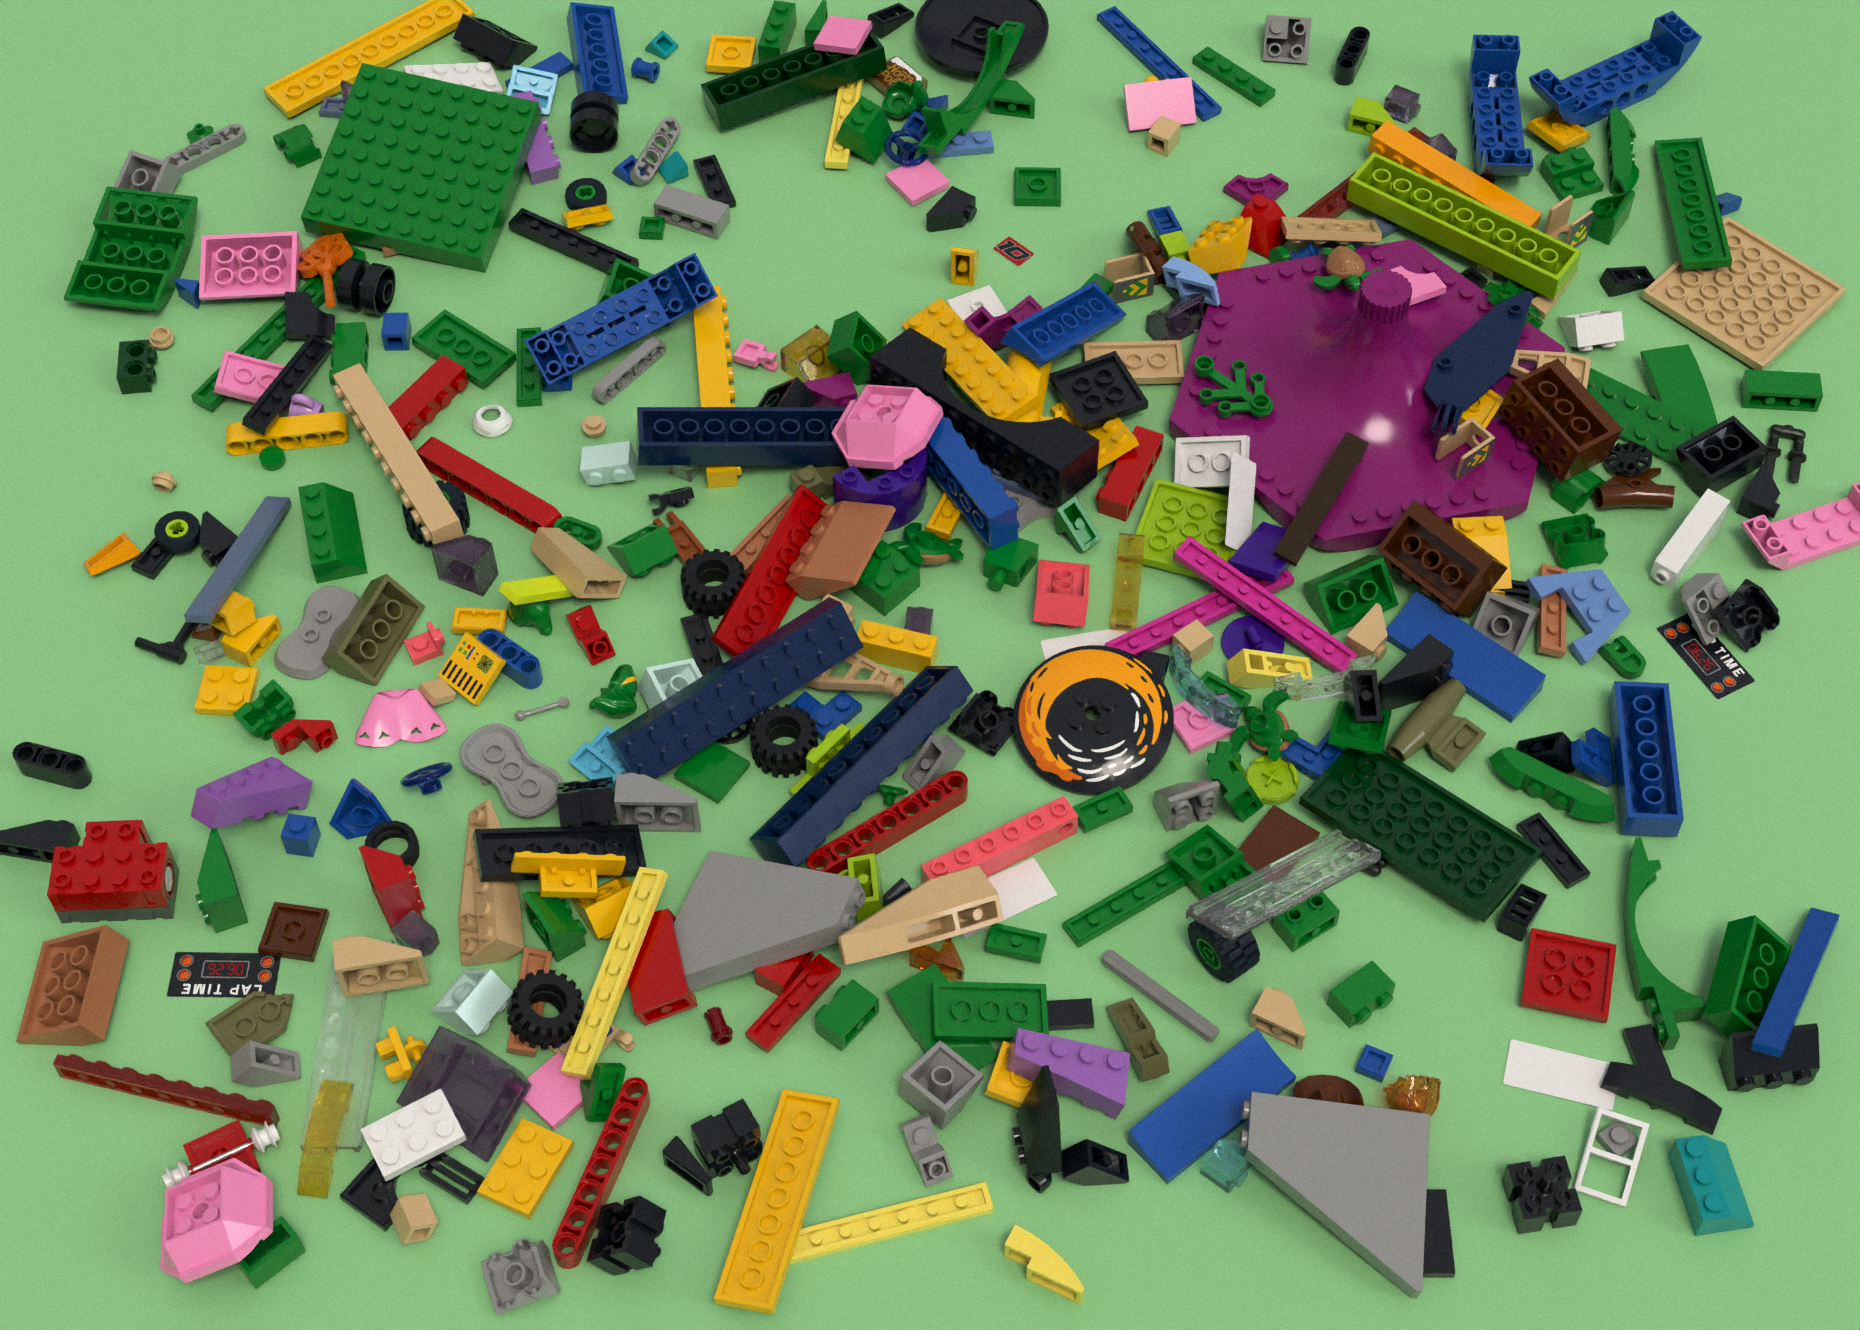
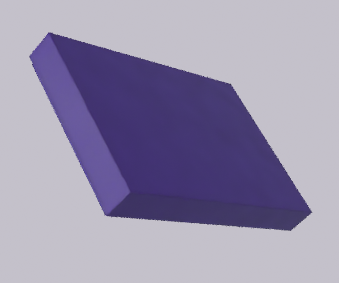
M1262 522L1228 560V563L1242 573L1276 582L1290 565L1273 555L1287 529Z

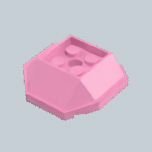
M866 385L858 398L849 402L833 429L832 436L849 467L855 465V467L896 470L904 464V460L913 457L926 447L944 413L942 407L930 396H925L918 388Z
M232 1158L183 1178L180 1184L166 1189L165 1214L162 1219L160 1269L166 1275L187 1284L240 1262L255 1248L260 1240L264 1241L273 1233V1182L238 1159Z

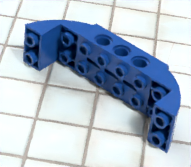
M1670 11L1655 18L1649 40L1563 80H1560L1547 68L1530 76V84L1534 92L1561 118L1570 124L1587 127L1608 117L1609 111L1614 107L1621 111L1655 95L1656 91L1665 85L1688 61L1702 37L1675 12Z
M1484 34L1473 35L1468 112L1474 171L1478 175L1526 177L1533 168L1532 149L1524 147L1516 76L1520 56L1519 36Z
M693 253L672 264L667 269L548 330L530 337L524 342L545 381L550 385L665 326L718 297L696 253Z

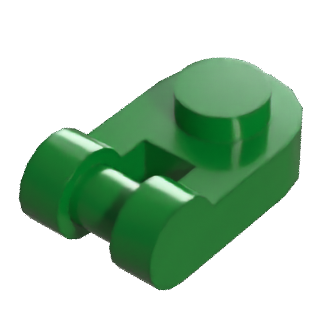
M1619 636L1614 639V643H1606L1599 648L1602 658L1606 661L1609 660L1624 677L1635 679L1643 674L1646 660L1625 636Z

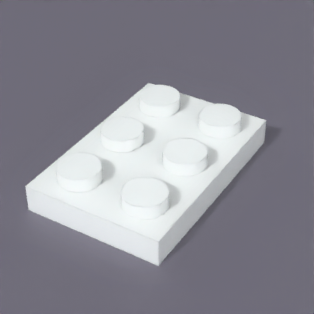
M1247 435L1176 438L1174 483L1196 489L1229 488L1232 451L1249 459L1250 437Z
M441 1089L360 1129L385 1181L467 1140Z

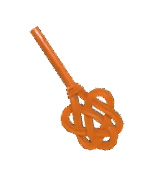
M343 233L324 235L316 239L310 247L301 253L303 261L298 266L300 274L305 279L312 278L317 274L323 277L325 305L328 308L335 306L332 276L337 270L336 267L342 265L354 253Z

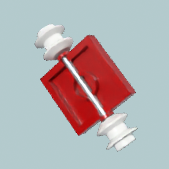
M238 1119L184 1144L183 1147L191 1165L188 1166V1169L185 1163L178 1161L177 1168L174 1170H170L166 1166L167 1173L163 1174L162 1178L167 1189L180 1184L183 1178L191 1176V1174L193 1175L232 1158L238 1159L260 1173L261 1169L252 1150L255 1149V1145L257 1151L265 1154V1148L270 1144L278 1148L275 1142L281 1139L274 1123L268 1126L267 1122L264 1121V1128L260 1130L252 1127L250 1132L251 1140L250 1138L247 1139Z

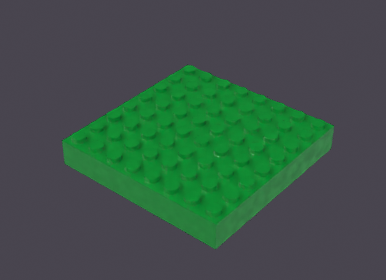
M362 63L301 214L306 232L322 236L343 233L348 242L382 249V247L391 248L396 253L485 273L542 119L539 102Z

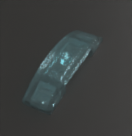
M1177 644L1173 645L1169 660V672L1180 694L1203 715L1226 727L1236 728L1241 707L1226 692L1216 695L1191 670L1192 659Z

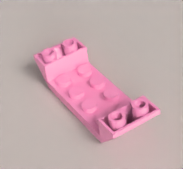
M1860 482L1852 484L1846 498L1772 523L1769 522L1765 515L1743 521L1741 526L1766 561L1784 571L1860 545Z

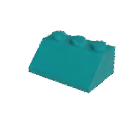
M1706 1135L1675 1139L1668 1157L1695 1236L1752 1228L1754 1222L1726 1143Z

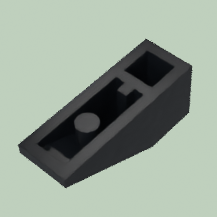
M44 820L1 830L0 855L52 863L54 847L64 846L68 848L78 846L81 838L75 825L69 821Z

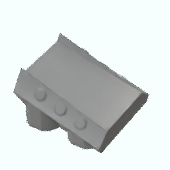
M523 1238L515 1242L512 1251L504 1254L502 1252H495L487 1260L481 1262L493 1307L497 1315L560 1292L561 1287L549 1254L550 1250L543 1240L533 1243Z

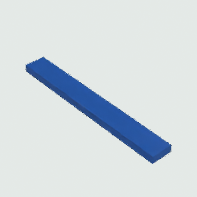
M1116 6L1097 14V21L1160 81L1166 78L1178 79L1189 77ZM1192 80L1196 116L1202 122H1205L1221 114L1222 107Z
M1811 907L1753 1039L1751 1050L1778 1058L1782 1057L1839 922V914Z

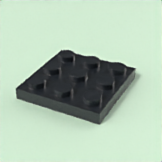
M1116 351L1049 374V381L1077 427L1084 431L1103 425L1117 417L1122 418L1148 409V400Z

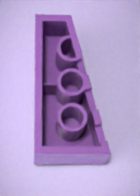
M532 90L511 95L513 97L539 102L538 98L534 99ZM545 117L541 119L525 163V168L532 185L558 179V169L561 168L558 155H554L552 152L555 149L551 136L547 137L546 134L548 126Z
M271 756L197 788L191 817L208 828L215 829L242 823L243 818L261 819L264 818L265 813L275 811L277 815L287 813L288 808L295 807L297 810H303L307 807L313 781L288 767L281 760Z
M1017 1028L1009 1043L1006 1069L1034 1082L1042 1066L1049 1065L1056 1093L1065 1097L1068 1094L1082 1101V1105L1091 1109L1094 1107L1107 1113L1106 1116L1116 1120L1125 1106L1130 1053Z

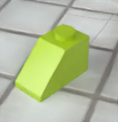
M1356 96L1349 114L1347 131L1371 137L1386 120L1395 124V121L1379 101Z

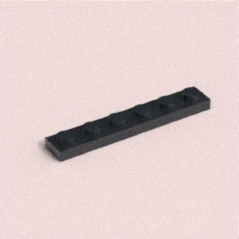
M521 208L508 222L509 229L605 272L609 270L616 258L633 266H639L637 258L524 208Z
M310 335L243 417L242 425L265 435L291 403V397L299 393L331 353L332 344Z

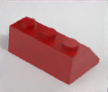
M365 845L358 847L372 891L392 934L424 921L421 910L425 909V906L421 899V893L415 881L416 876L411 865L405 866L400 855Z

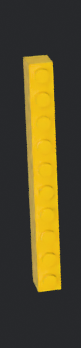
M720 285L713 287L718 297L693 310L701 407H736V404H731L730 401L735 400L734 385H729L730 381H734L732 367H727V363H732L731 348L726 349V345H730L729 330L724 331V327H729L728 314L722 311V309H727L726 295H721ZM706 465L708 489L738 486L737 476L742 475L741 465Z

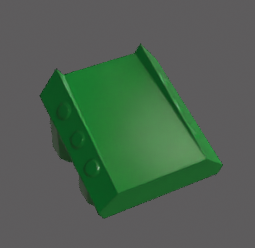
M1587 513L1543 521L1541 524L1559 563L1564 569L1568 570L1569 567L1595 562L1602 564L1609 555L1605 548L1606 533L1602 529L1595 528V519Z

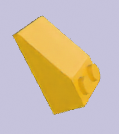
M1503 516L1452 518L1451 525L1508 567L1490 591L1507 595L1503 591L1494 590L1512 588L1508 537Z

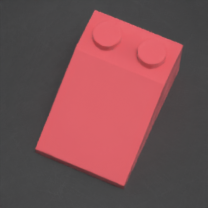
M1039 559L1033 621L1043 625L1062 624L1070 628L1085 627L1090 565Z

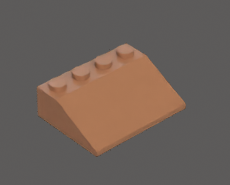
M840 501L826 505L821 511L822 516L818 523L810 531L811 536L801 547L800 556L789 569L790 574L785 582L805 601L855 586L896 508L889 505Z
M103 925L44 941L16 1042L19 1044L84 1046L105 1041L129 940L108 925Z

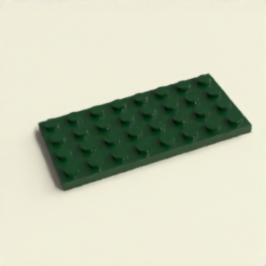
M1346 749L1299 800L1301 806L1483 923L1486 922L1537 863L1544 851L1384 750L1382 754H1366L1358 749Z

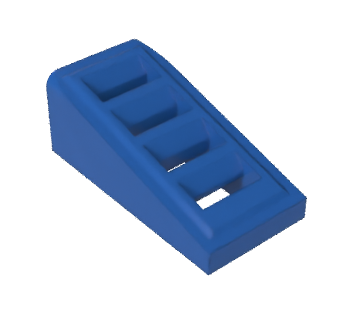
M1170 206L1147 211L1158 243L1159 235L1180 230L1183 232Z

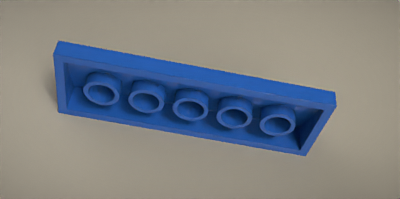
M570 2L567 26L577 95L587 91H600L612 96L617 104H627L628 93L614 7Z
M1093 281L1011 326L1000 343L1020 351L1032 359L1038 366L1042 367L1124 319L1126 313Z
M1418 591L1413 594L1405 607L1386 628L1388 634L1387 641L1406 654L1428 634L1454 651L1452 659L1454 666L1449 672L1448 678L1460 681L1466 689V694L1510 723L1516 719L1543 688L1546 677L1544 673Z
M1257 1028L1129 1130L1127 1143L1166 1184H1169L1246 1121V1119L1241 1118L1243 1101H1248L1251 1092L1279 1095L1295 1082L1296 1075L1278 1057Z

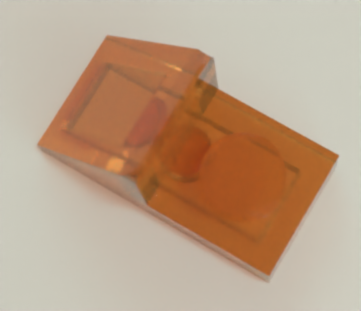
M951 938L945 939L940 952L928 945L910 949L909 966L924 970L936 964L948 980L954 982L964 981V965Z

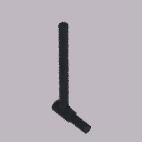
M185 622L173 642L169 641L158 644L138 637L135 640V647L155 653L158 657L183 664L187 657V652L183 645L197 623Z

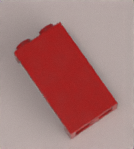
M669 908L654 912L628 979L634 1012L645 1026L698 1006L696 996L687 985L673 924L676 917Z

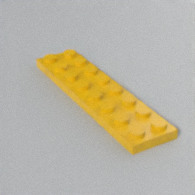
M939 298L902 323L904 330L912 328L947 349L946 368L944 369L946 375L984 415L1001 420L1014 421L1040 403L1037 395L980 337L966 326L960 316L942 298Z
M783 1089L714 1296L716 1304L774 1315L840 1107L839 1098Z

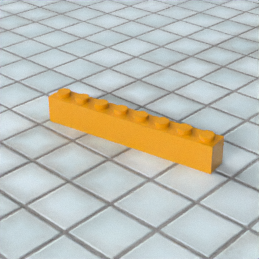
M1386 120L1371 135L1368 147L1369 153L1375 152L1534 229L1538 228L1542 216L1541 212L1390 121Z

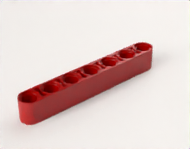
M430 437L416 451L430 473L446 482H452L454 486H459L461 491L535 534L538 527L553 528L556 520L562 517L560 512L551 504L437 438Z
M959 770L946 773L814 851L807 859L808 869L838 874L848 869L847 858L875 853L876 856L963 804L968 797V778L966 774ZM824 867V869L818 870L816 868Z
M629 1078L623 1084L553 1239L552 1248L555 1260L563 1269L575 1268L581 1262L595 1231L601 1206L607 1204L651 1102L648 1085L642 1078ZM635 1093H641V1094H642V1095H641L640 1097H638V1098H631V1097H630L631 1095H633V1094H635ZM623 1118H630V1119H631V1120H630L629 1122H627V1123H620V1122H619V1121H620L621 1119H623ZM613 1143L620 1144L617 1148L614 1149L607 1148L609 1145ZM600 1169H608V1172L605 1174H596ZM588 1195H597L594 1200H584ZM577 1221H585V1224L581 1227L572 1226ZM566 1247L574 1248L568 1254L560 1253Z

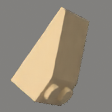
M345 936L341 939L332 940L334 968L344 998L430 984L429 974L422 951L365 936Z

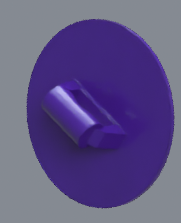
M1244 616L1235 619L1225 628L1222 635V648L1228 659H1231L1243 648L1283 654L1284 638L1283 635L1256 616Z

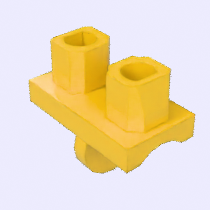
M396 1027L388 1028L389 1036L375 1043L382 1061L394 1055L398 1056V1060L384 1065L391 1083L407 1078L409 1084L417 1081V1078L409 1060L413 1059L415 1064L422 1063V1055L426 1053L427 1045L423 1040H415L414 1036H409L406 1038L407 1044L403 1046Z

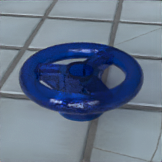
M898 130L891 133L885 140L884 148L887 156L899 165L917 166L923 163L929 156L921 154V156L914 159L915 153L918 151L917 145L924 138L915 131ZM900 137H911L919 142H905ZM892 142L898 147L897 154L892 151Z
M441 762L423 767L404 776L400 784L403 787L419 786L422 795L436 792L443 788L440 777L448 774L453 766L450 762Z

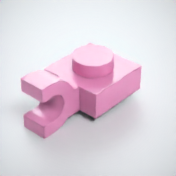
M747 339L743 340L733 355L734 362L756 368L758 364H762L766 370L773 373L779 368V363L774 362L778 357L777 353L767 352L766 345Z

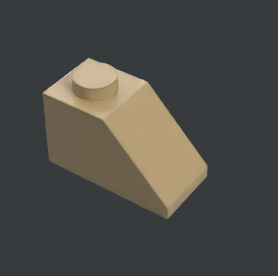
M1376 603L1346 635L1345 646L1357 653V659L1369 667L1376 659L1381 660L1387 651L1385 645L1388 634L1381 605Z
M1266 986L1252 1011L1249 1027L1258 1028L1260 1032L1302 1051L1307 1032L1293 998L1287 996L1282 990Z

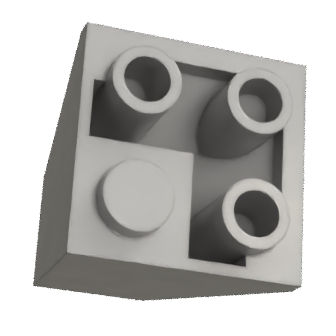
M1267 15L1262 61L1307 64L1312 18Z
M1697 573L1681 587V596L1702 644L1708 645L1726 630L1718 620L1717 613L1729 600L1730 594L1720 573Z
M1218 781L1186 782L1154 791L1153 807L1166 832L1173 829H1182L1188 824L1199 820L1206 821L1213 815H1216L1220 784Z

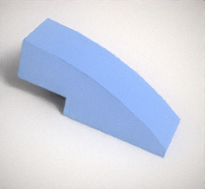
M1174 256L1162 266L1166 286L1178 289L1180 297L1214 306L1221 304L1215 281L1202 268Z

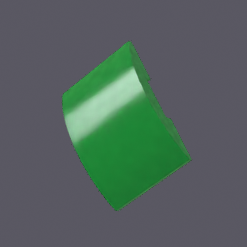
M107 186L93 221L95 231L83 261L78 260L64 295V300L155 312L160 310L173 294L176 288L174 280L181 277L188 258L196 222L197 197Z

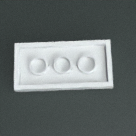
M490 62L403 66V72L503 94V89Z

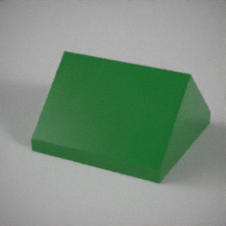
M1634 190L1596 200L1590 209L1594 212L1588 237L1607 245L1612 242L1629 218L1635 197Z

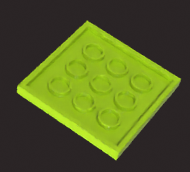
M1156 478L1130 547L1127 560L1203 580L1176 561L1173 555L1190 536L1228 563V560L1237 551L1225 545L1228 496Z

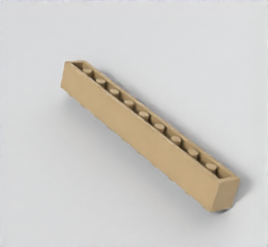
M358 363L333 374L336 385L332 387L337 398H343L342 404L348 415L353 414L351 418L356 429L363 430L361 435L366 445H372L371 451L376 461H382L380 465L386 477H392L390 481L395 492L402 493L400 497L405 508L412 509L410 513L415 524L422 525L420 529L427 542L431 540L435 548L438 549L464 537L459 518L362 365Z

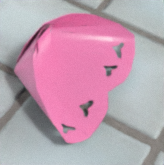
M418 689L387 690L378 692L373 696L356 732L355 743L361 746L386 747L400 739L412 743L423 742L445 733L447 727L441 716ZM433 723H435L436 725H440V727H435L433 730H431ZM416 727L419 731L422 732H415L414 734H411V731H413ZM382 731L390 735L389 737L383 736L381 739H379V737L382 734ZM364 732H366L369 738H360V736L363 735Z

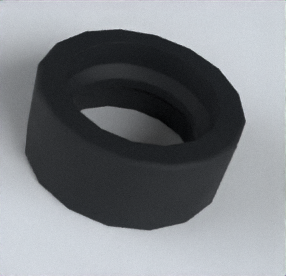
M386 821L376 825L368 833L365 839V846L375 849L383 841L390 838L407 840L408 848L400 856L405 866L408 864L411 867L415 865L419 857L420 847L416 834L409 825L400 821Z

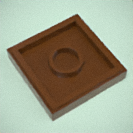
M274 902L258 947L259 954L314 962L330 915L328 909Z

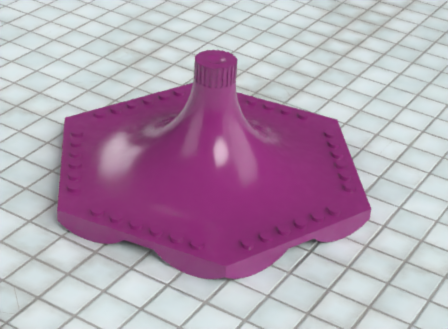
M1412 239L1356 248L1355 252L1365 263V271L1382 269V271L1376 270L1374 273L1371 272L1369 275H1366L1365 279L1363 278L1362 282H1360L1361 285L1357 292L1349 290L1342 284H1339L1334 290H1324L1313 284V277H1327L1331 275L1326 271L1327 258L1322 254L1219 272L1216 285L1221 304L1219 306L1208 304L1169 419V430L1175 439L1185 437L1249 436V460L1256 463L1254 493L1259 496L1265 508L1283 528H1289L1346 432L1365 440L1369 445L1364 457L1345 485L1341 496L1310 543L1312 547L1335 552H1348L1380 545L1413 500L1430 508L1449 524H1451L1452 518L1503 516L1504 521L1527 510L1539 457L1518 436L1509 423L1502 418L1498 410L1486 427V430L1495 437L1488 460L1458 479L1456 472L1460 458L1473 449L1467 442L1439 461L1435 459L1439 440L1446 434H1441L1442 420L1440 421L1437 433L1431 429L1437 407L1424 392V387L1434 358L1496 306L1487 299L1489 295L1487 292ZM1402 266L1407 271L1417 274L1435 272L1447 286L1446 293L1410 306L1412 295L1411 283L1408 282L1407 278L1403 277L1404 275L1398 274L1396 271L1392 272L1391 269ZM1528 322L1523 327L1517 350L1564 352L1565 347ZM1203 355L1211 357L1214 360V369L1235 382V376L1231 372L1232 363L1236 360L1244 361L1247 364L1245 374L1246 390L1255 395V391L1250 385L1251 375L1256 372L1264 374L1266 377L1264 392L1273 402V411L1264 417L1254 416L1250 412H1233L1230 417H1220L1218 415V404L1221 401H1229L1231 403L1244 401L1240 398L1214 399L1209 405L1201 404L1199 402V391L1201 389L1210 388L1215 390L1225 388L1209 377L1200 378L1194 371L1195 359ZM1518 360V366L1528 371H1533L1536 368V362ZM1508 373L1491 390L1505 398L1513 380L1519 377ZM1452 423L1450 424L1448 433H1449V432L1451 431V429H1452ZM1475 434L1477 441L1482 443V437Z

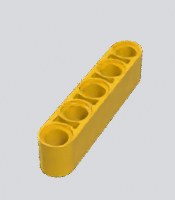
M338 411L279 417L265 435L243 426L242 422L230 423L226 427V451L235 456L258 454L269 446H278L285 451L339 445L348 440V417L346 414Z

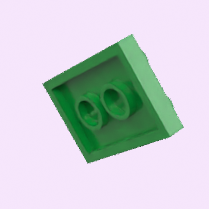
M1339 701L1329 733L1328 744L1334 745L1339 749L1353 748L1361 750L1366 754H1382L1392 711L1381 709L1382 722L1355 723L1346 707V702Z

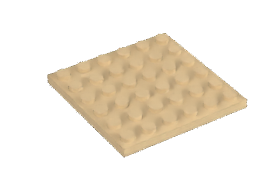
M1727 216L1723 220V225L1732 257L1731 267L1682 270L1679 259L1643 291L1641 298L1755 370H1765L1844 296L1846 288Z

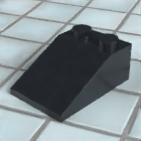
M1428 634L1379 681L1381 709L1393 710L1422 701L1427 695L1448 681L1449 672L1454 666L1452 663L1454 651Z
M1049 1065L1042 1066L1016 1114L1017 1127L1012 1128L1014 1145H1020V1147H1017L1018 1163L1025 1166L1027 1177L1062 1172L1059 1103Z

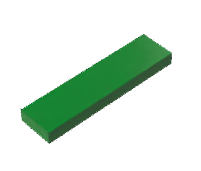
M541 327L517 329L518 407L542 406V373L524 342L542 332Z

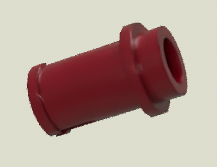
M713 1007L708 1009V1013L705 1012L704 1017L712 1032L711 1040L716 1042L717 1045L729 1043L732 1040L733 1030L727 1026L721 1008Z

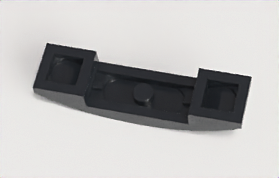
M1610 1062L1600 1087L1626 1099L1629 1098L1630 1094L1681 1115L1686 1118L1685 1124L1711 1135L1714 1133L1722 1111L1719 1105L1692 1087L1656 1071L1626 1063Z

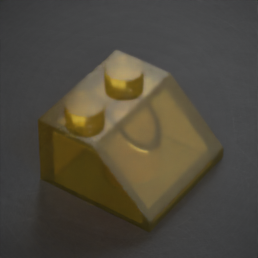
M818 325L780 349L781 369L793 379L798 377L802 382H808L843 374L826 357L831 336Z

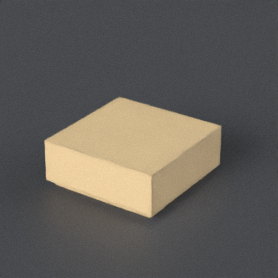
M442 678L420 683L418 689L433 706L454 701L457 694Z

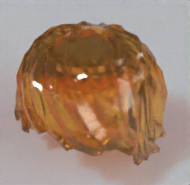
M1407 1075L1406 1078L1399 1077L1393 1085H1388L1389 1088H1383V1092L1387 1094L1384 1098L1390 1109L1430 1114L1431 1117L1437 1109L1440 1099L1441 1081L1435 1077L1422 1075Z

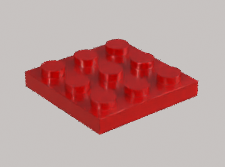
M1531 928L1520 1006L1606 1023L1609 1016L1617 945Z

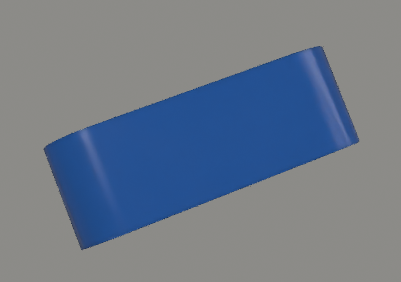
M486 629L479 634L478 640L507 661L500 672L526 689H535L542 684L543 676L537 657L498 630Z

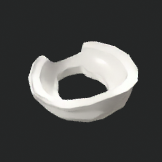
M489 405L477 411L473 417L472 426L478 434L493 438L507 432L512 425L513 418L504 407ZM488 409H498L501 413L500 417L493 421L484 420L482 414Z

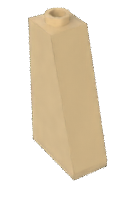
M538 527L530 550L577 598L620 597L627 579L623 572L560 528Z

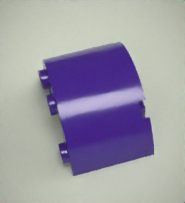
M926 447L913 457L908 458L909 462L901 465L896 470H891L868 482L855 465L833 475L834 503L852 501L894 506L896 511L884 532L907 525L921 513L927 497Z

